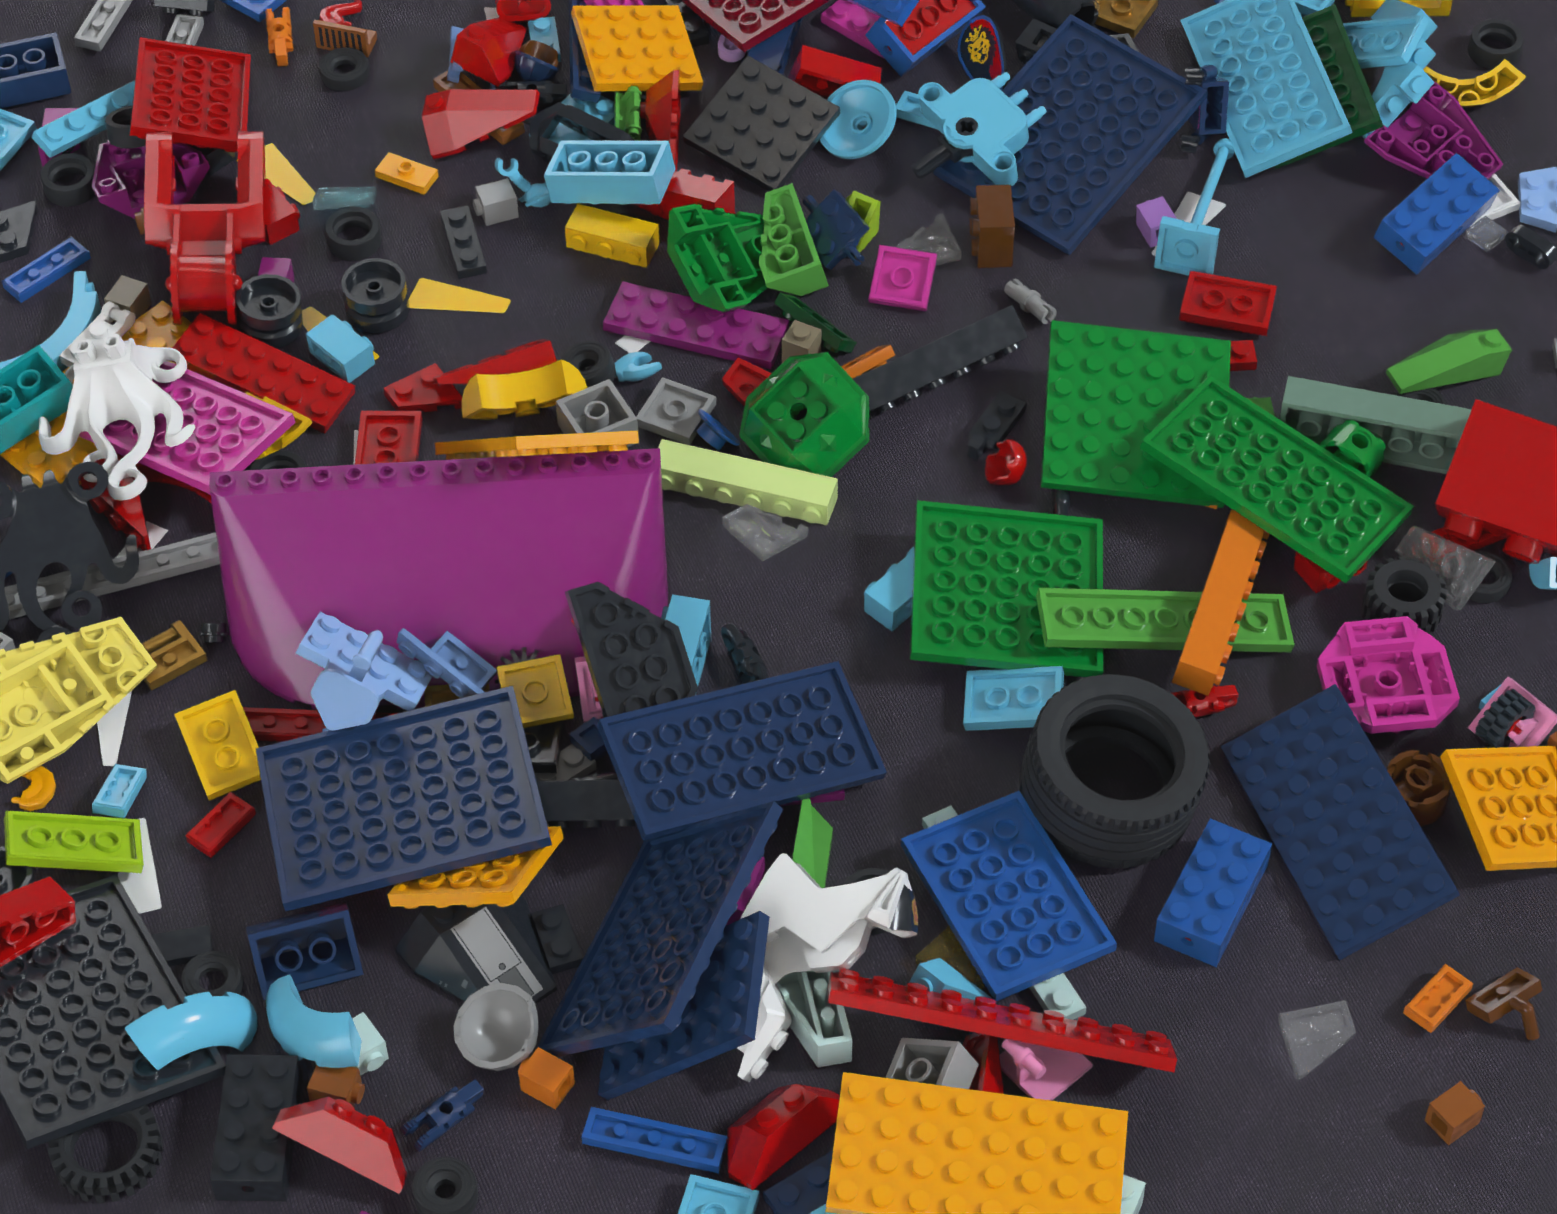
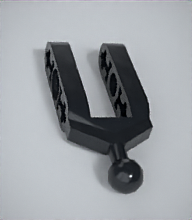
M560 102L522 121L530 126V149L532 153L540 156L548 163H550L559 145L548 139L559 122L594 141H635L625 131L574 106L565 105Z

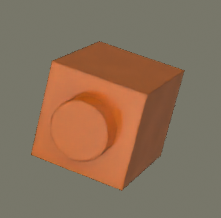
M539 1047L531 1057H527L521 1062L518 1069L521 1091L555 1110L575 1084L573 1066Z

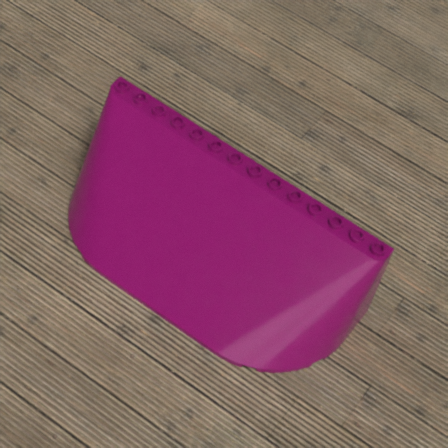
M660 448L210 472L209 487L228 626L233 647L240 657L244 668L264 688L289 702L295 703V701L310 704L312 709H317L312 699L311 690L319 674L325 668L296 654V651L320 611L326 615L336 617L340 622L356 630L363 631L367 635L375 630L381 631L383 635L382 643L394 647L400 653L402 651L396 642L399 631L405 628L430 649L448 631L495 669L498 666L506 665L500 660L502 656L508 660L513 659L510 653L512 649L515 650L517 656H521L522 647H527V656L530 657L534 650H537L539 653L535 659L560 654L570 697L579 696L575 658L585 655L576 627L571 622L573 617L566 599V591L600 582L609 587V590L624 598L631 599L660 618L664 606L668 607ZM497 673L489 682L490 691L501 689L500 684H495V679H498ZM432 676L427 686L447 685L448 683L440 677L434 678ZM424 693L421 696L416 708L425 707ZM382 699L377 707L378 710L403 709L385 699Z

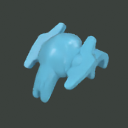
M496 158V170L501 175L508 176L519 189L525 192L519 200L520 202L526 201V207L542 208L551 203L546 182L531 185L519 173V164L515 158H511V165L508 169H503V160Z

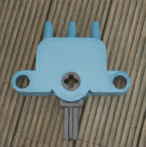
M1007 72L998 75L991 81L985 78H975L952 94L938 83H926L922 85L918 92L921 111L924 117L942 135L937 138L938 147L912 165V171L917 178H924L948 159H951L954 163L958 161L972 162L995 185L1013 186L1018 180L1014 154L1027 144L1029 139L1028 128L1046 114L1045 107L1040 106L1025 115L1023 110L1017 105L1028 97L1027 90L1022 89L1008 97L999 89L1010 80V75Z

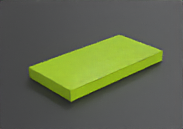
M5 811L6 865L142 873L144 862L140 819Z

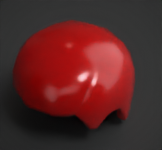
M1006 439L1003 442L996 443L999 451L988 455L986 458L985 476L990 484L1002 486L1016 484L1025 472L1027 457L1023 446L1013 439Z

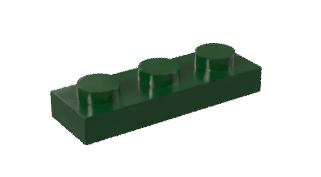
M780 293L774 303L783 309L781 313L786 318L822 329L823 346L834 353L839 351L851 353L857 342L796 296Z

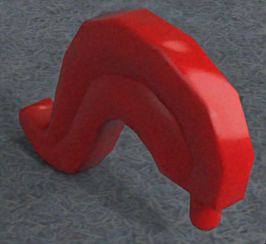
M354 0V3L326 6L320 11V21L352 26V23L344 21L342 16L359 13L362 10V1Z

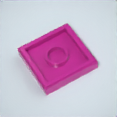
M879 245L868 298L869 303L927 311L937 254Z

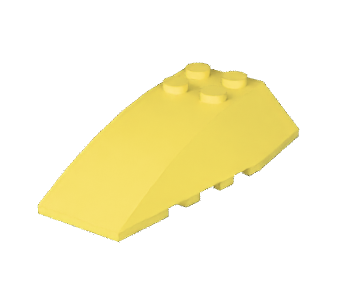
M122 617L81 627L80 631L66 635L63 632L52 635V639L38 643L33 641L20 644V647L16 649L0 650L1 781L8 784L64 753L157 668L155 661Z

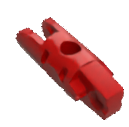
M1214 685L1209 696L1190 689L1171 693L1195 717L1224 711L1225 708L1235 706L1239 695L1235 685Z

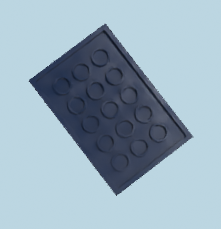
M758 911L725 926L723 930L724 936L715 946L709 958L710 964L701 974L695 987V995L687 1003L681 1015L682 1021L673 1032L604 1047L598 1090L599 1096L606 1100L613 1099L755 1040L770 918L768 915Z

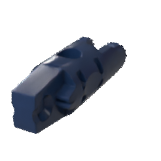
M476 1079L460 1090L455 1086L399 1129L405 1136H408L423 1124H427L430 1130L419 1137L414 1145L421 1152L475 1110L473 1104L483 1096L484 1088Z

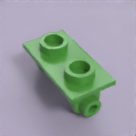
M630 86L625 93L615 92L614 126L628 133L635 141H641L640 103L642 93L638 87Z

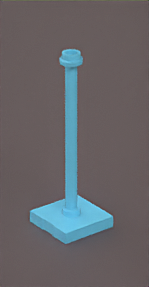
M1222 138L1214 145L1213 151L1216 157L1191 222L1166 216L1162 217L1154 268L1188 276L1190 271L1213 274L1220 229L1202 225L1225 162L1234 155L1235 151L1230 139Z

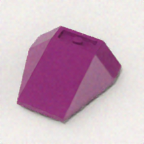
M1436 82L1416 104L1412 103L1410 109L1388 128L1383 125L1384 127L1375 130L1364 140V143L1385 160L1427 179L1456 153L1488 180L1504 165L1457 99Z
M107 140L106 143L99 144L92 182L93 191L100 203L135 219L134 213L139 212L140 208L144 207L146 146L120 148L112 145ZM178 143L173 144L176 179L174 204H183L191 200L210 167L201 151L187 144Z

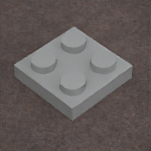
M662 377L636 416L638 427L690 445L697 435V429L704 422L698 414V410L702 409L710 414L716 406V396Z

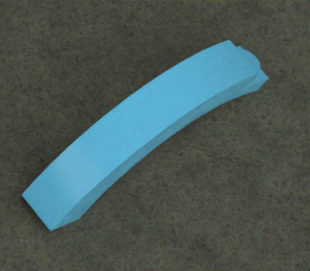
M86 271L74 272L73 298L70 310L60 327L46 341L40 344L41 348L61 371L66 369L67 366L61 363L59 355L101 313L97 291H95L94 283L88 282ZM20 356L4 362H0V369L10 364Z

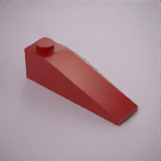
M679 70L671 71L647 89L646 102L640 103V118L646 119V131L650 141H669L676 168L675 171H677L681 117Z
M538 339L506 350L505 355L489 356L478 361V364H468L434 376L433 379L438 384H467L476 374L499 375L524 372L557 362L551 341Z

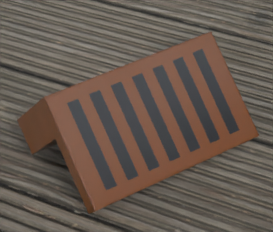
M314 20L313 22L317 48L327 50L344 47L354 48L361 51L366 57H369L377 41V33L373 30Z

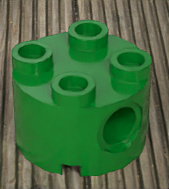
M1350 419L1346 420L1343 424L1335 426L1320 444L1321 447L1371 479L1381 467L1384 459L1383 452L1386 449L1382 439L1375 437L1369 430Z

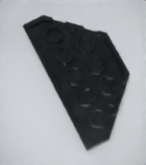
M600 582L591 583L565 592L604 718L695 696L698 686L679 626L649 612V609L631 599L616 594Z

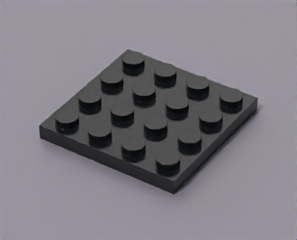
M747 56L684 134L683 139L684 143L764 189L772 191L784 186L840 115V107L752 57Z

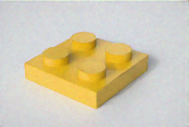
M560 654L497 667L500 688L509 686L514 688L523 728L574 718Z

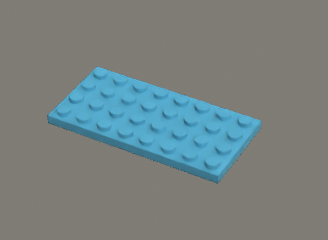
M1225 0L1181 19L1199 66L1213 65L1217 68V76L1229 81L1226 132L1245 178L1353 133L1294 0Z

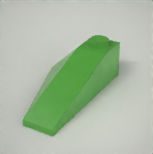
M793 183L766 192L763 212L764 231L761 234L762 252L759 256V266L767 288L803 296L828 287L824 270Z
M1498 329L1458 332L1442 337L1389 367L1386 374L1400 394L1501 375L1512 349Z

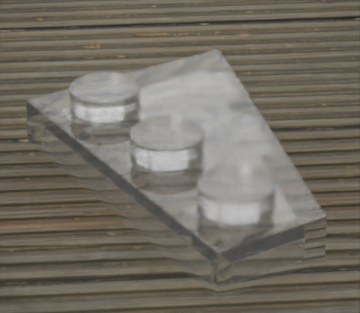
M1418 526L1410 528L1395 550L1401 557H1405L1406 560L1416 558L1419 559V563L1427 562L1430 564L1431 570H1438L1440 578L1444 579L1446 583L1447 596L1445 602L1453 610H1462L1496 562Z

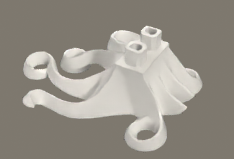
M119 334L107 335L103 339V344L96 346L89 339H81L76 342L74 365L69 367L64 373L73 386L64 427L60 433L51 437V426L44 416L40 417V445L47 454L58 455L69 451L76 443L81 432H88L96 445L97 451L87 455L83 463L106 459L102 466L108 473L109 483L107 488L109 495L116 500L132 499L139 495L147 484L145 475L139 472L136 464L145 456L152 443L155 431L154 417L159 413L164 414L167 423L165 444L169 447L178 446L185 442L195 429V425H187L182 429L183 411L167 392L152 381L153 379L155 382L168 383L179 379L187 369V361L176 349L136 345L134 339L129 338V340L123 341ZM166 361H175L177 364L170 370L160 368V365ZM127 420L136 428L138 440L132 450L118 461L116 451L103 434V429L111 422ZM92 474L83 476L88 482H97L96 476ZM124 478H135L132 483L119 487L120 482Z

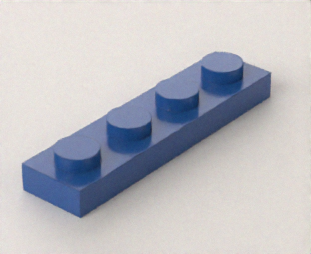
M595 1107L590 1108L581 1137L582 1144L718 1174L728 1141L725 1135Z

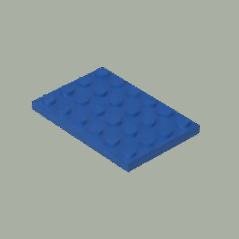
M1020 791L901 838L902 849L995 1001L1116 951L1117 942L1050 837L1032 813Z

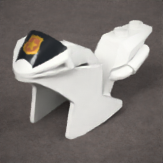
M780 854L771 865L740 918L742 919L758 911L770 917L755 1040L737 1047V1049L744 1053L738 1073L741 1079L748 1082L752 1078L758 1079L768 1066L766 1059L773 1049L779 1050L788 1038L789 1034L786 1031L791 1025L792 1019L777 985L785 975L794 972L815 971L816 973L850 969L865 952L871 930L876 927L901 938L917 935V905L906 872L899 868H894L886 875L851 884L821 888L800 864L795 863L787 854Z

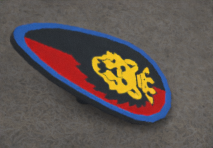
M985 15L974 17L966 24L960 34L957 48L959 61L971 80L985 78L991 81L998 75L1007 72L1002 37L994 19ZM1006 83L999 88L1001 91L1006 87Z

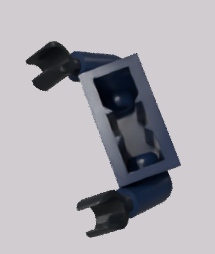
M1213 65L1185 68L1187 73L1185 85H1198L1207 90V98L1188 119L1195 131L1191 136L1182 135L1180 151L1195 154L1197 146L1201 145L1212 134L1226 133L1229 81L1217 76V68Z

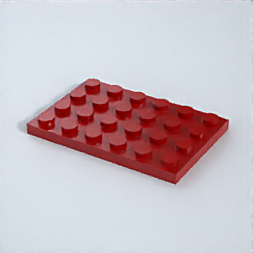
M140 37L130 136H137L140 139L146 140L147 132H173V144L183 143L195 145L199 148L210 147L223 149L227 152H238V131H247L251 54Z

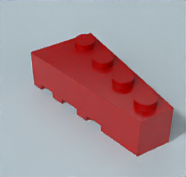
M681 168L679 172L674 171L660 204L634 205L668 221L669 211L672 208L690 204L701 205L702 209L714 210L716 207L723 208L726 213L735 214L734 181L725 179L722 183L715 181L714 176L704 174L702 177L692 175L691 170Z
M50 876L0 895V967L76 922L75 900Z

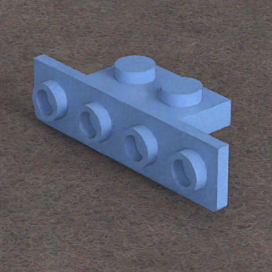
M402 628L398 633L396 643L399 644L398 647L402 653L413 659L415 657L422 662L425 670L434 678L440 677L449 684L450 690L460 698L484 693L483 689L497 673V669L448 631L443 634L431 649L405 628Z

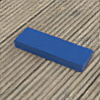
M70 237L2 280L3 288L22 303L91 259L90 252L73 237Z

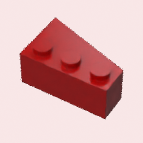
M802 45L788 78L827 100L834 91L852 81L871 80L880 84L882 68Z

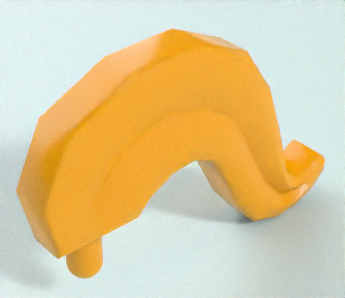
M39 766L23 775V777L31 781V785L22 792L21 797H13L11 799L12 803L19 804L20 809L30 812L42 809L53 798L56 789L53 773L45 767Z

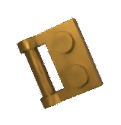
M180 620L170 624L171 628L141 643L146 651L151 653L149 655L157 664V668L143 679L151 691L207 661L206 653Z

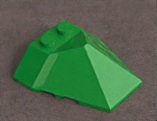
M698 204L676 207L669 211L667 252L693 302L720 312H726L745 307L767 289L759 266V256L762 253L761 234L764 231L763 215L738 211L736 214L726 213L723 208L717 207L714 210L702 209V206Z

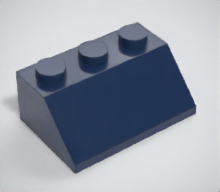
M346 902L246 927L263 1000H266L270 985L278 978L289 974L297 991L364 975Z

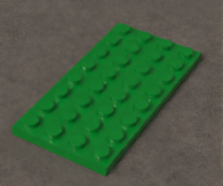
M1211 375L1142 440L1140 449L1344 583H1347L1411 515L1414 508L1412 504Z

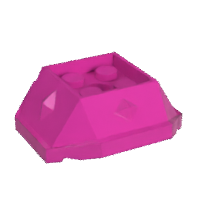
M1408 616L1344 622L1317 661V670L1322 689L1325 690L1336 684L1363 731L1370 734L1384 732L1398 734L1404 730L1435 728L1459 703L1460 697L1445 646L1433 636L1418 628V624Z

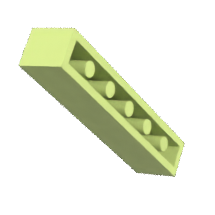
M664 439L661 440L658 447L660 448L662 489L673 490L695 497H704L721 503L747 507L751 510H761L782 517L787 516L805 520L809 523L828 525L838 498L837 478Z

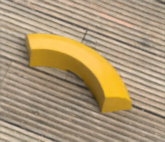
M1506 59L1491 71L1476 78L1465 80L1444 76L1427 66L1423 69L1432 80L1453 95L1462 107L1479 106L1497 100L1512 91L1526 78L1522 72Z
M562 359L550 365L524 372L499 375L476 374L469 380L464 389L462 416L467 419H497V415H506L515 412L516 417L540 413L539 408L555 406L557 400L587 388V385L579 370L571 363Z

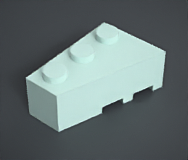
M794 972L785 975L777 983L791 1015L792 1022L790 1028L818 1068L851 1062L852 1037L844 1006L828 1003V982L831 972Z

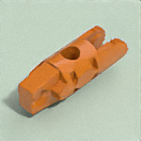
M283 7L282 17L274 18L272 8L266 9L269 54L275 53L278 67L288 66V52L293 51L289 7Z

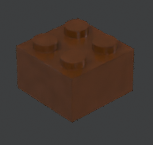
M1011 185L976 186L975 198H970V215H974V218H969V235L975 236V239H971V256H977L978 268L1012 267L1015 222Z

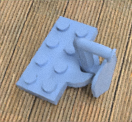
M320 611L301 641L296 654L325 668L319 674L311 690V696L326 728L334 731L368 724L382 699L406 711L414 710L432 678L425 670L424 664L398 652L392 646L383 644L381 631L375 630L367 635L363 631L356 630L340 622L336 617L326 615Z

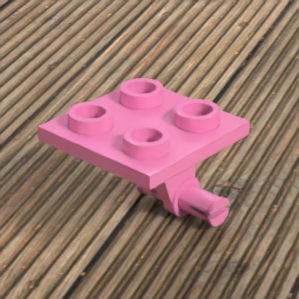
M1010 1039L1004 1040L1002 1048L1005 1051L999 1055L1001 1070L1030 1098L1053 1101L1093 1066L1083 1054Z

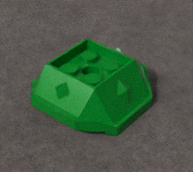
M828 352L790 356L746 398L739 436L762 462L832 477L869 442V396ZM807 409L806 416L801 420H797L799 412Z

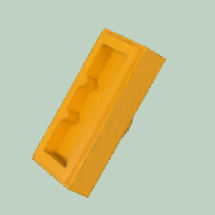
M390 152L375 169L376 178L423 195L427 193L439 177L438 169Z

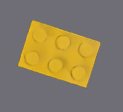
M236 690L174 714L209 801L261 780L256 748H259Z

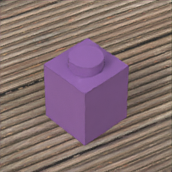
M1163 196L1136 205V225L1150 248L1157 246L1162 217L1166 216L1177 219Z

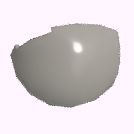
M498 983L484 986L470 995L458 1010L453 1026L454 1040L463 1057L477 1067L493 1071L514 1068L532 1054L537 1042L538 1014L531 995L516 985Z

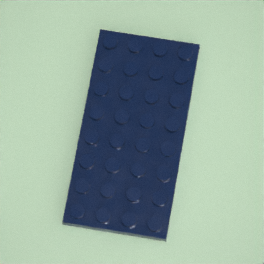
M839 661L601 718L597 723L643 841L683 831L695 823L775 801L780 806L884 779L887 774Z
M1336 684L1221 746L1339 960L1460 896L1458 889Z

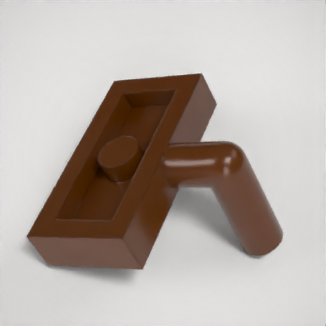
M1516 967L1465 1000L1467 1010L1489 1024L1515 1009L1521 1013L1526 1038L1528 1040H1536L1540 1037L1534 1006L1528 1000L1543 991L1541 980L1519 967Z

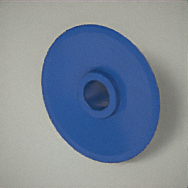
M698 410V414L704 422L697 429V433L707 443L717 450H720L726 442L736 446L741 444L718 420L704 410Z

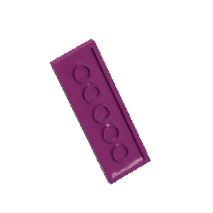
M622 281L603 321L604 331L735 361L739 357L755 366L772 370L782 346V338L789 329L788 319L740 308L720 312L693 302L692 298L624 281Z

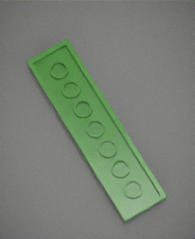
M1039 588L1036 598L1045 647L1183 650L1202 592ZM1250 593L1247 601L1242 599L1241 602L1247 603L1241 621L1235 620L1234 622L1240 625L1233 643L1230 641L1227 643L1233 646L1232 651L1291 653L1295 644L1283 594Z

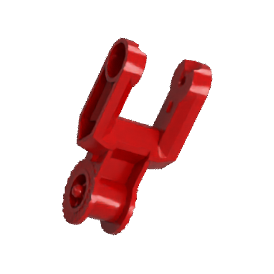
M238 131L237 203L174 204L176 179L173 132H147L144 180L145 244L166 249L167 255H170V276L166 278L165 286L171 292L173 325H182L183 312L227 311L228 323L237 324L236 293L241 289L243 281L239 275H236L235 254H242V249L265 242L263 186H265L266 170L263 131Z

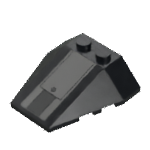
M522 895L514 904L505 907L497 906V904H482L477 907L451 905L445 908L430 906L420 912L396 946V952L415 975L423 980L427 978L440 986L441 991L448 995L452 993L463 1001H466L470 995L484 986L498 983L520 987L531 995L535 1004L557 990L528 904Z

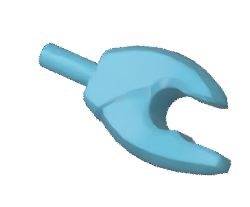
M629 353L614 363L615 377H618L619 382L641 381L660 371L662 365L660 362L646 364L652 360L651 355L648 353Z

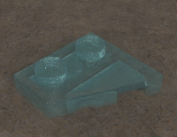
M376 187L319 188L313 197V210L337 209L349 206L368 208L370 204H374L377 198Z

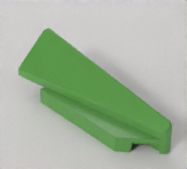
M807 798L802 800L792 860L800 864L821 888H825L833 828L811 805V800Z

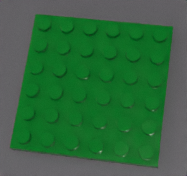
M1052 320L1049 333L1041 488L1201 506L1217 505V507L1223 508L1224 503L1140 449L1142 440L1210 375L1229 387L1231 341Z
M917 500L910 660L1008 670L1062 666L1064 675L1089 677L1103 674V648L1045 647L1036 598L1039 588L1103 589V519Z

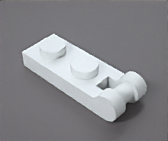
M110 301L105 303L97 318L59 355L61 363L67 367L74 365L76 342L78 340L89 339L96 346L102 345L103 339L107 335L119 334L122 337L134 324L135 314L126 309L120 310L118 305Z

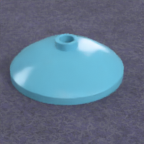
M857 80L841 86L827 99L840 107V115L821 137L820 142L832 155L842 159H857L873 153L884 144L894 128L897 110L893 96L883 85L871 80Z

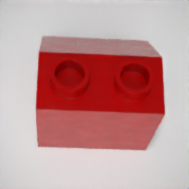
M1475 399L1435 503L1438 515L1447 518L1442 530L1454 537L1473 543L1479 542L1482 531L1489 532L1507 539L1502 550L1504 553L1533 564H1539L1543 552L1557 557V426Z

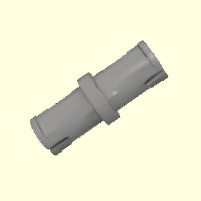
M1017 278L1013 279V282L1010 280L1006 284L1005 294L1018 302L1024 312L1032 313L1043 324H1048V321L1051 322L1055 318L1056 309L1042 300L1041 295L1036 290L1028 289Z

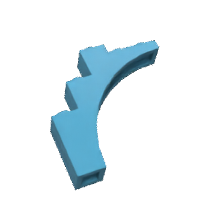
M1385 0L1372 15L1371 19L1379 20L1425 15L1429 22L1408 64L1385 66L1378 85L1372 94L1382 123L1387 128L1410 102L1416 104L1435 83L1423 69L1436 55L1425 41L1438 26L1421 8L1399 0ZM1369 132V133L1364 134V135H1361V136L1365 139V138H1367L1372 132Z

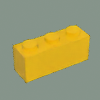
M582 204L576 205L565 226L566 247L645 268L648 267L659 246L658 224Z

